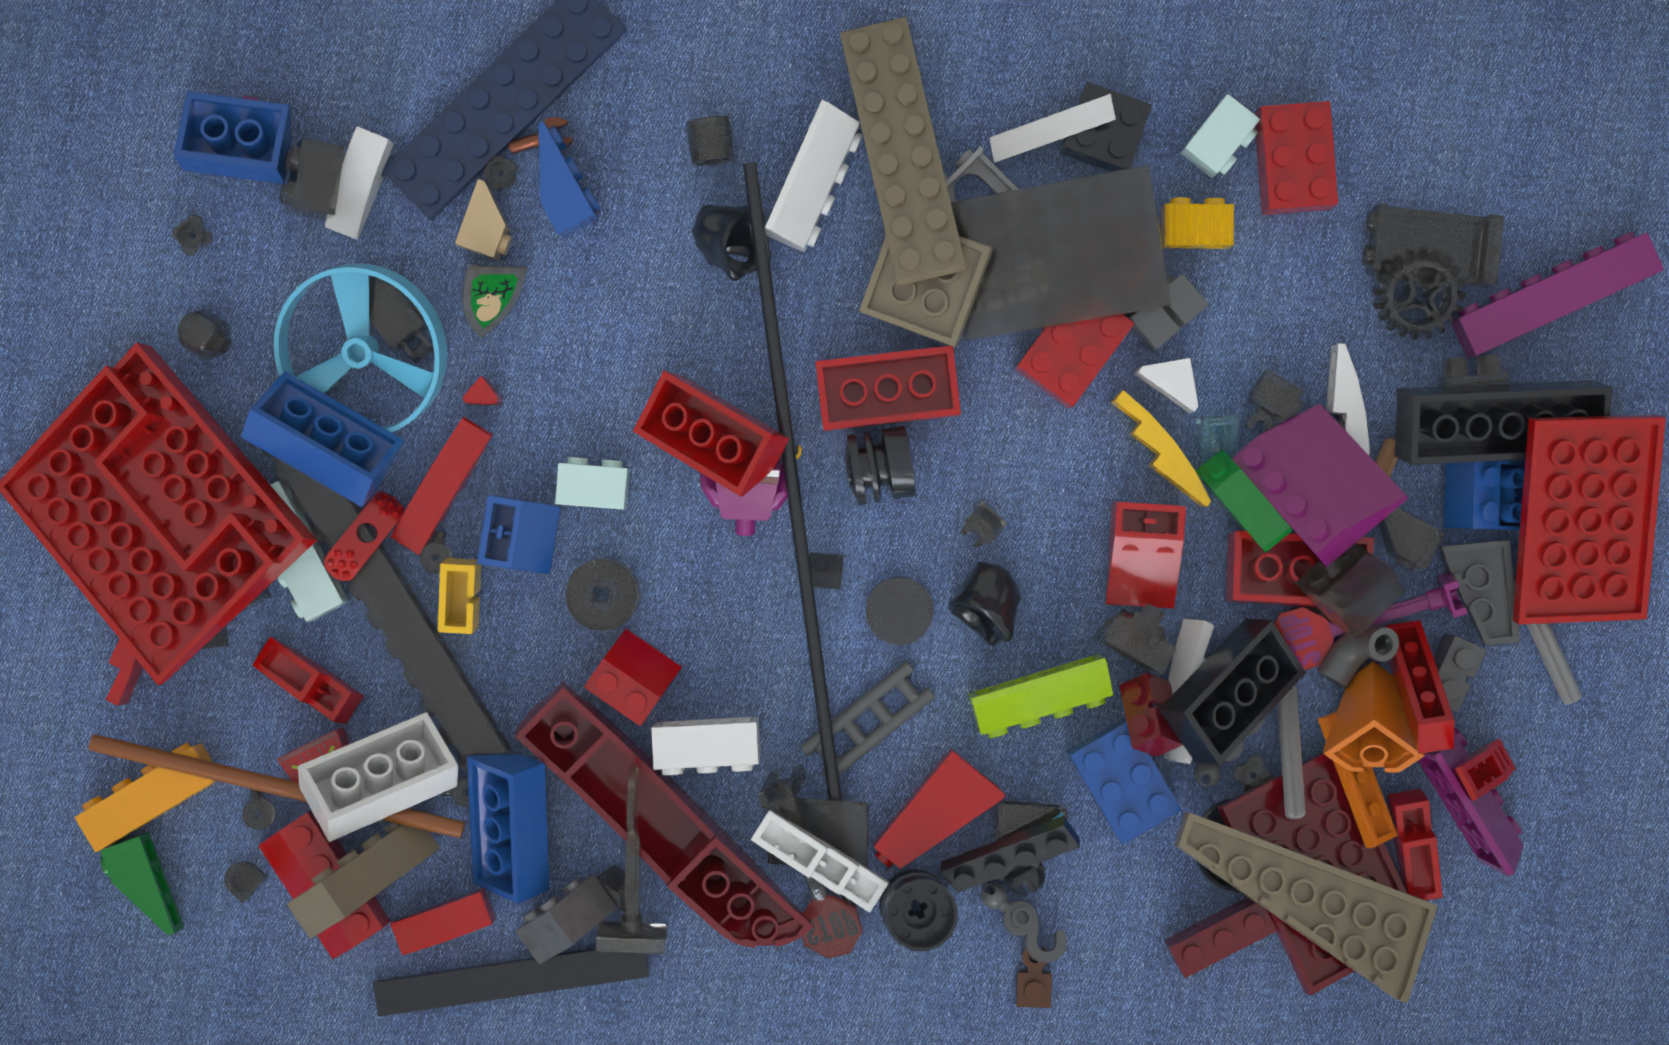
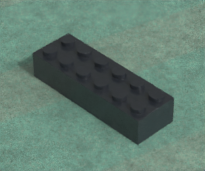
M1593 380L1397 388L1394 456L1411 465L1526 459L1529 418L1610 416L1612 387Z

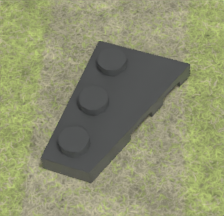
M1510 540L1438 546L1449 572L1458 581L1459 588L1457 590L1482 645L1520 642L1519 625L1513 621L1515 586Z

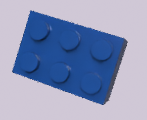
M1125 717L1066 751L1114 835L1122 845L1182 810L1151 756L1132 748Z

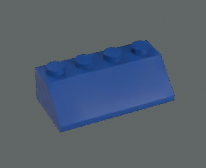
M286 371L250 408L241 434L243 439L361 507L364 506L379 487L405 440Z
M523 754L468 756L473 884L517 904L549 891L545 763Z

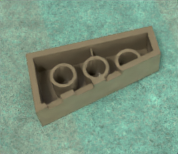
M392 822L384 828L388 833L381 838L379 833L375 834L361 844L364 851L357 854L353 850L337 861L338 869L332 871L328 867L312 878L315 885L287 903V906L310 939L347 917L439 850L440 847L430 832Z

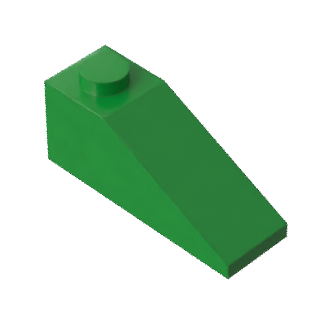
M1223 449L1196 470V473L1213 496L1265 553L1293 531Z
M149 832L100 850L102 854L100 864L104 874L110 876L111 882L164 933L169 936L184 928Z

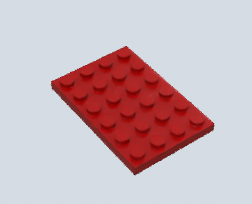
M1660 415L1529 418L1513 621L1521 625L1647 619L1666 417Z

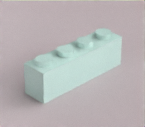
M277 481L271 484L273 489L316 538L287 481ZM318 540L277 578L284 588H289L294 598L291 600L292 607L298 617H304L306 622L314 621L350 602L340 581L331 576L326 570L324 564L326 555Z

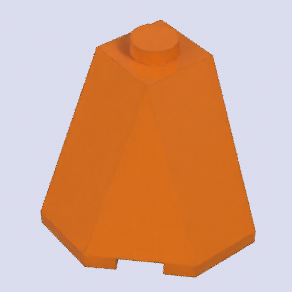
M1373 661L1356 673L1348 687L1345 688L1326 740L1323 754L1349 772H1363V767H1384V772L1399 773L1424 757L1425 753L1418 754L1393 675Z

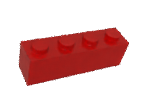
M1421 620L1386 625L1387 628L1393 629L1399 638L1398 651L1388 661L1418 754L1454 749V717Z

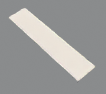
M1111 94L990 137L994 163L1116 120Z

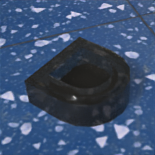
M240 861L228 868L225 873L224 882L228 891L243 904L268 876L255 864L249 861Z

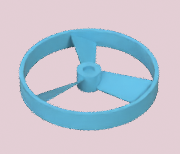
M364 263L332 267L312 276L297 287L289 296L279 314L274 333V358L279 377L286 371L325 393L351 368L359 369L373 363L424 398L420 406L408 418L392 425L382 426L391 433L406 426L424 413L436 398L445 378L448 356L447 343L437 312L427 297L413 283L387 268ZM331 275L348 340L344 343L341 354L295 376L288 352V330L293 311L303 294L313 284L323 277ZM369 275L382 279L398 288L414 303L422 314L433 341L434 373L379 353L378 342L370 335Z

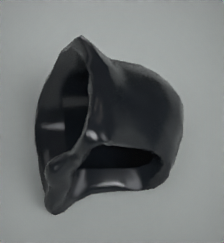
M704 205L700 208L692 233L696 247L704 254L707 264L721 268L729 279L733 281L741 279L748 273L756 272L748 206L737 208ZM766 234L767 245H768V253H769V260L771 261V258H772V257H771V252H770V249H769V240H768V236H767V234ZM729 255L742 256L748 259L745 262H740Z
M978 562L964 580L959 592L950 600L948 609L953 615L979 633L987 644L993 646L998 639L1004 642L1012 639L1017 607L1022 597L1009 571L1000 565Z

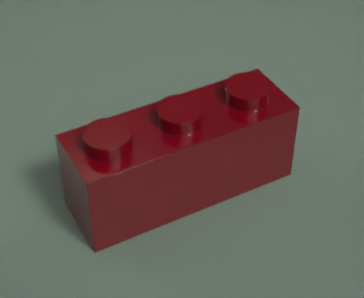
M1246 897L1163 941L1178 970L1184 978H1187L1276 932L1277 929L1267 910L1249 897Z

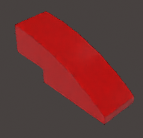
M274 637L268 639L252 664L253 667L303 703H308L332 722L347 724L364 697L363 694Z
M1421 788L1387 795L1389 813L1398 836L1394 837L1402 882L1407 893L1425 901L1443 898L1437 838L1432 831L1429 799Z
M482 888L393 921L390 925L401 954L405 955L492 925L497 919L486 891Z

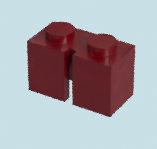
M1147 672L1119 685L1132 748L1157 757L1183 746L1159 711V708L1173 695L1170 682Z

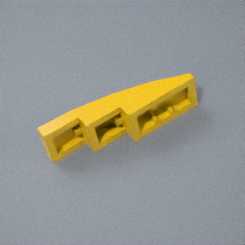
M1124 390L1118 392L1111 403L1137 423L1130 435L1156 454L1148 466L1199 506L1208 507L1211 500L1195 469L1173 438Z

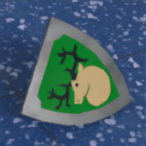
M474 264L467 267L462 289L463 312L469 326L480 338H483L497 327L512 309L524 284L527 266L479 267Z

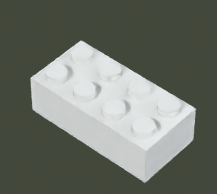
M426 712L299 765V788L326 838L331 842L457 787L458 764Z

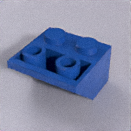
M488 495L477 564L550 574L561 506Z

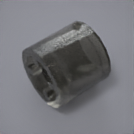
M728 116L703 117L686 123L692 166H711L735 160L730 119Z

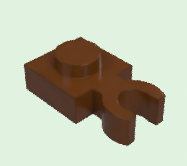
M1023 947L1021 955L1027 970H1017L1016 1007L1051 1008L1052 973L1051 971H1042V968L1047 963L1031 960L1025 947ZM1041 947L1042 951L1047 952L1045 947Z

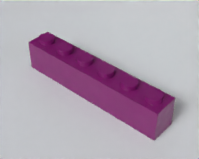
M1633 231L1613 239L1616 245L1605 251L1602 245L1582 254L1584 260L1573 265L1571 259L1552 267L1553 274L1544 279L1541 278L1540 274L1534 275L1520 282L1522 289L1510 293L1509 289L1506 288L1489 296L1491 303L1479 308L1476 302L1458 310L1460 317L1450 321L1466 358L1482 354L1663 271L1664 268L1648 233L1636 237Z

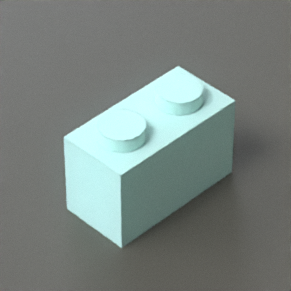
M1227 94L1180 154L1210 178H1213L1219 171L1225 175L1237 160L1232 154L1240 144L1246 148L1257 135L1258 131L1254 127L1260 119Z
M568 457L567 463H558L555 504L627 510L630 469L622 468V461L602 460L601 466L588 465L587 458Z

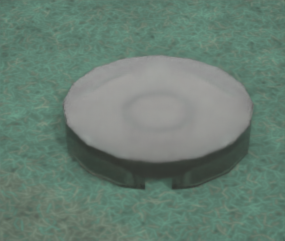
M894 577L882 581L873 588L867 599L865 614L869 627L878 638L889 644L904 645L915 642L926 633L932 623L934 609L930 595L921 584L910 578Z

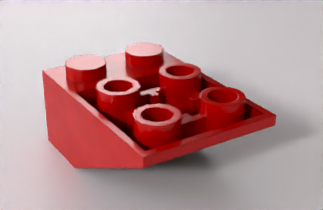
M1112 502L1105 604L1174 609L1184 544L1186 506Z

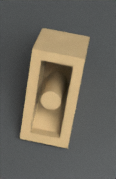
M478 179L455 244L462 249L499 261L501 254L506 255L512 242V236L508 235L510 228L490 186L485 181Z

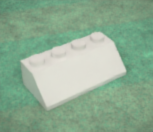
M821 100L765 226L768 237L802 252H805L807 245L814 247L821 232V228L816 226L821 214L826 216L829 214L835 197L830 195L835 182L841 185L848 171L849 165L844 164L849 151L856 153L863 134L858 132L860 122L829 102Z

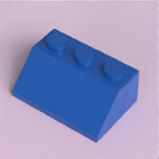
M186 91L173 156L183 171L285 184L291 156V107L287 104Z

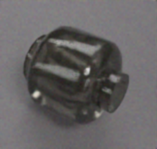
M199 309L189 312L178 325L180 344L186 350L202 359L211 360L218 355H223L231 345L229 324L208 310Z

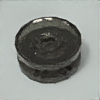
M598 559L588 561L574 571L568 580L565 596L568 610L577 622L588 629L605 631L619 628L631 620L638 609L641 593L638 580L631 569L619 561ZM598 587L600 589L607 587L610 589L611 592L608 596L611 599L609 602L597 601L596 597L599 594L596 590Z

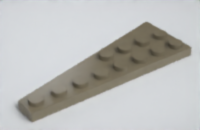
M1184 812L1174 846L1395 1000L1408 1003L1438 905L1190 812Z

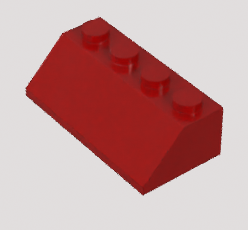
M664 370L632 431L740 497L745 496L775 468L790 439L686 377Z
M312 810L258 845L293 899L315 885L312 878L328 867L332 871L338 869L337 861L347 855L338 839L331 842L328 841ZM374 896L347 917L319 933L317 937L331 958L334 959L383 929L391 920Z

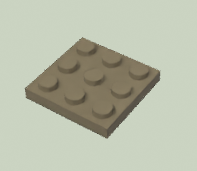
M959 236L966 270L898 286L887 237H885L859 312L950 346L958 347L993 248Z

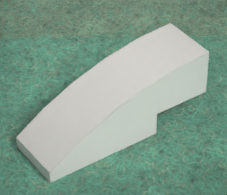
M356 126L334 189L325 224L326 228L353 239H359L384 178L381 174L394 145L389 139Z

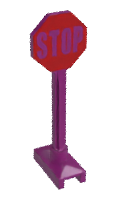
M1448 571L1436 575L1438 588L1425 591V595L1334 622H1328L1327 618L1301 606L1279 613L1274 624L1304 670L1320 666L1324 657L1331 649L1335 636L1345 634L1360 625L1379 624L1426 609L1433 611L1446 607L1454 618L1468 613L1466 607L1459 600L1456 588H1459L1458 581Z

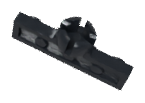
M1061 816L941 862V872L957 893L994 879H1000L1015 894L1026 896L1028 892L1022 884L1025 883L1029 890L1034 893L1045 882V867L1041 862L1080 848V839L1066 818Z

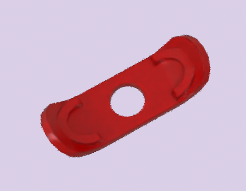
M379 491L370 500L324 559L325 568L331 576L337 580L349 581L359 572L401 519L405 511L403 505L396 497ZM362 524H371L376 529V539L370 543L362 542L357 537V528Z

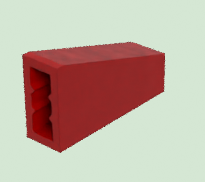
M950 748L875 839L873 846L877 852L874 855L886 866L891 867L894 863L901 869L1000 802L1005 797V793Z

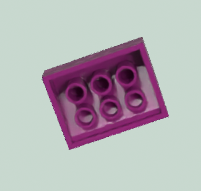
M1321 404L1260 434L1231 458L1326 567L1408 499L1407 495Z
M1455 728L1454 749L1425 753V756L1417 762L1478 861L1510 877L1515 874L1524 846L1518 836L1522 831L1512 816L1506 817L1500 807L1504 802L1495 788L1474 801L1471 800L1455 770L1456 766L1469 756L1464 749L1468 744L1462 733Z

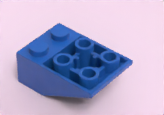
M542 121L538 123L540 201L557 234L565 238L599 219L595 211L600 209V206L589 188L582 189L579 180L584 177L572 157L566 159L562 153V150L567 148L558 130L555 126L548 128Z
M1501 460L1446 463L1444 528L1520 530L1525 462Z

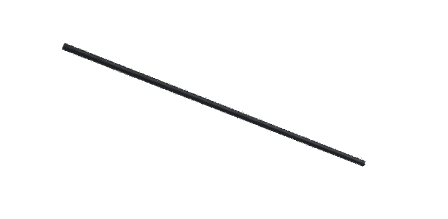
M756 162L745 163L742 165L778 431L790 438L782 452V461L834 845L836 849L850 857ZM841 894L843 901L857 909L856 903ZM843 909L845 916H852L851 913L847 915L846 909Z

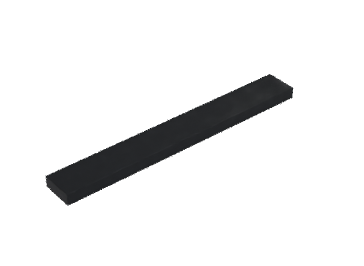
M645 941L560 953L540 965L533 957L376 980L373 986L378 1017L646 978L649 977L650 973Z

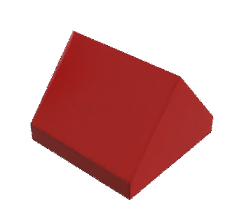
M480 376L463 395V401L470 405L502 404V397L487 378Z

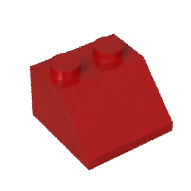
M626 628L602 659L584 688L641 726L682 666Z

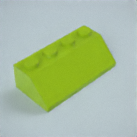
M1095 654L967 694L979 733L981 735L988 734V738H995L1007 734V727L1020 724L1023 729L1041 723L1040 717L1053 714L1054 719L1073 714V707L1086 704L1087 709L1107 703L1105 698L1113 696L1106 658Z

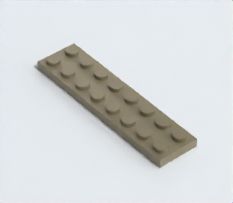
M907 17L841 32V41L897 285L900 286L966 270Z

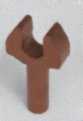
M558 117L545 119V124L548 128L555 126V128L564 127L569 124L567 120ZM539 132L509 142L508 145L511 153L515 154L539 147ZM572 137L563 138L567 148L574 141Z

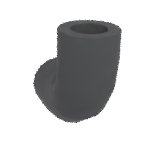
M1378 624L1360 625L1346 632L1333 644L1317 669V673L1335 684L1347 688L1359 667L1366 660L1372 658L1383 662L1393 658L1399 648V638L1393 629Z

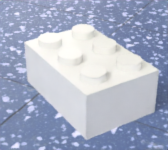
M759 716L656 722L651 728L654 770L662 769V775L683 774L685 768L696 767L697 773L718 772L719 766H732V771L736 772L753 770L754 764H759L761 758Z

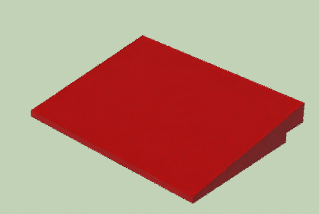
M137 342L114 367L106 365L0 480V493L157 685H163L317 541L314 535L154 348Z

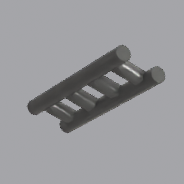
M907 661L903 662L831 720L833 735L844 729L856 744L841 757L836 753L839 775L936 698L928 687L919 693L907 679L914 672ZM896 686L908 700V703L892 714L880 698ZM870 707L882 724L866 736L854 719ZM818 731L800 747L807 756H810L817 750L823 758Z

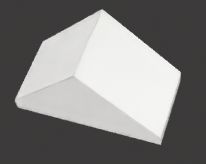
M1190 358L1142 366L1134 373V375L1188 413L1195 412L1198 408Z

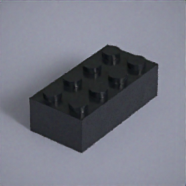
M1245 618L1159 708V711L1195 762L1220 766L1306 674V671L1272 620Z

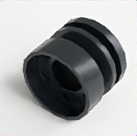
M905 426L882 429L881 445L874 446L870 433L864 432L865 448L861 449L857 447L855 434L846 435L847 445L844 456L848 481L857 499L858 506L867 504L865 489L872 488L875 503L881 501V486L888 485L893 500L916 496L913 467Z
M910 868L896 873L888 880L889 884L879 898V911L883 923L898 944L913 951H928L940 947L951 937L957 925L958 909L954 897L936 875L923 869ZM913 900H917L921 909L919 912L915 913L911 909V902Z

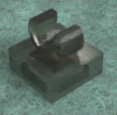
M982 500L965 519L964 522L966 524L962 528L961 533L965 535L972 529L980 536L974 545L980 547L984 542L989 545L995 540L1007 523Z

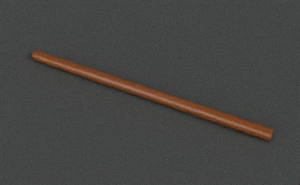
M93 734L89 742V751L307 802L299 788V782ZM410 808L381 819L460 839L465 829L464 821Z

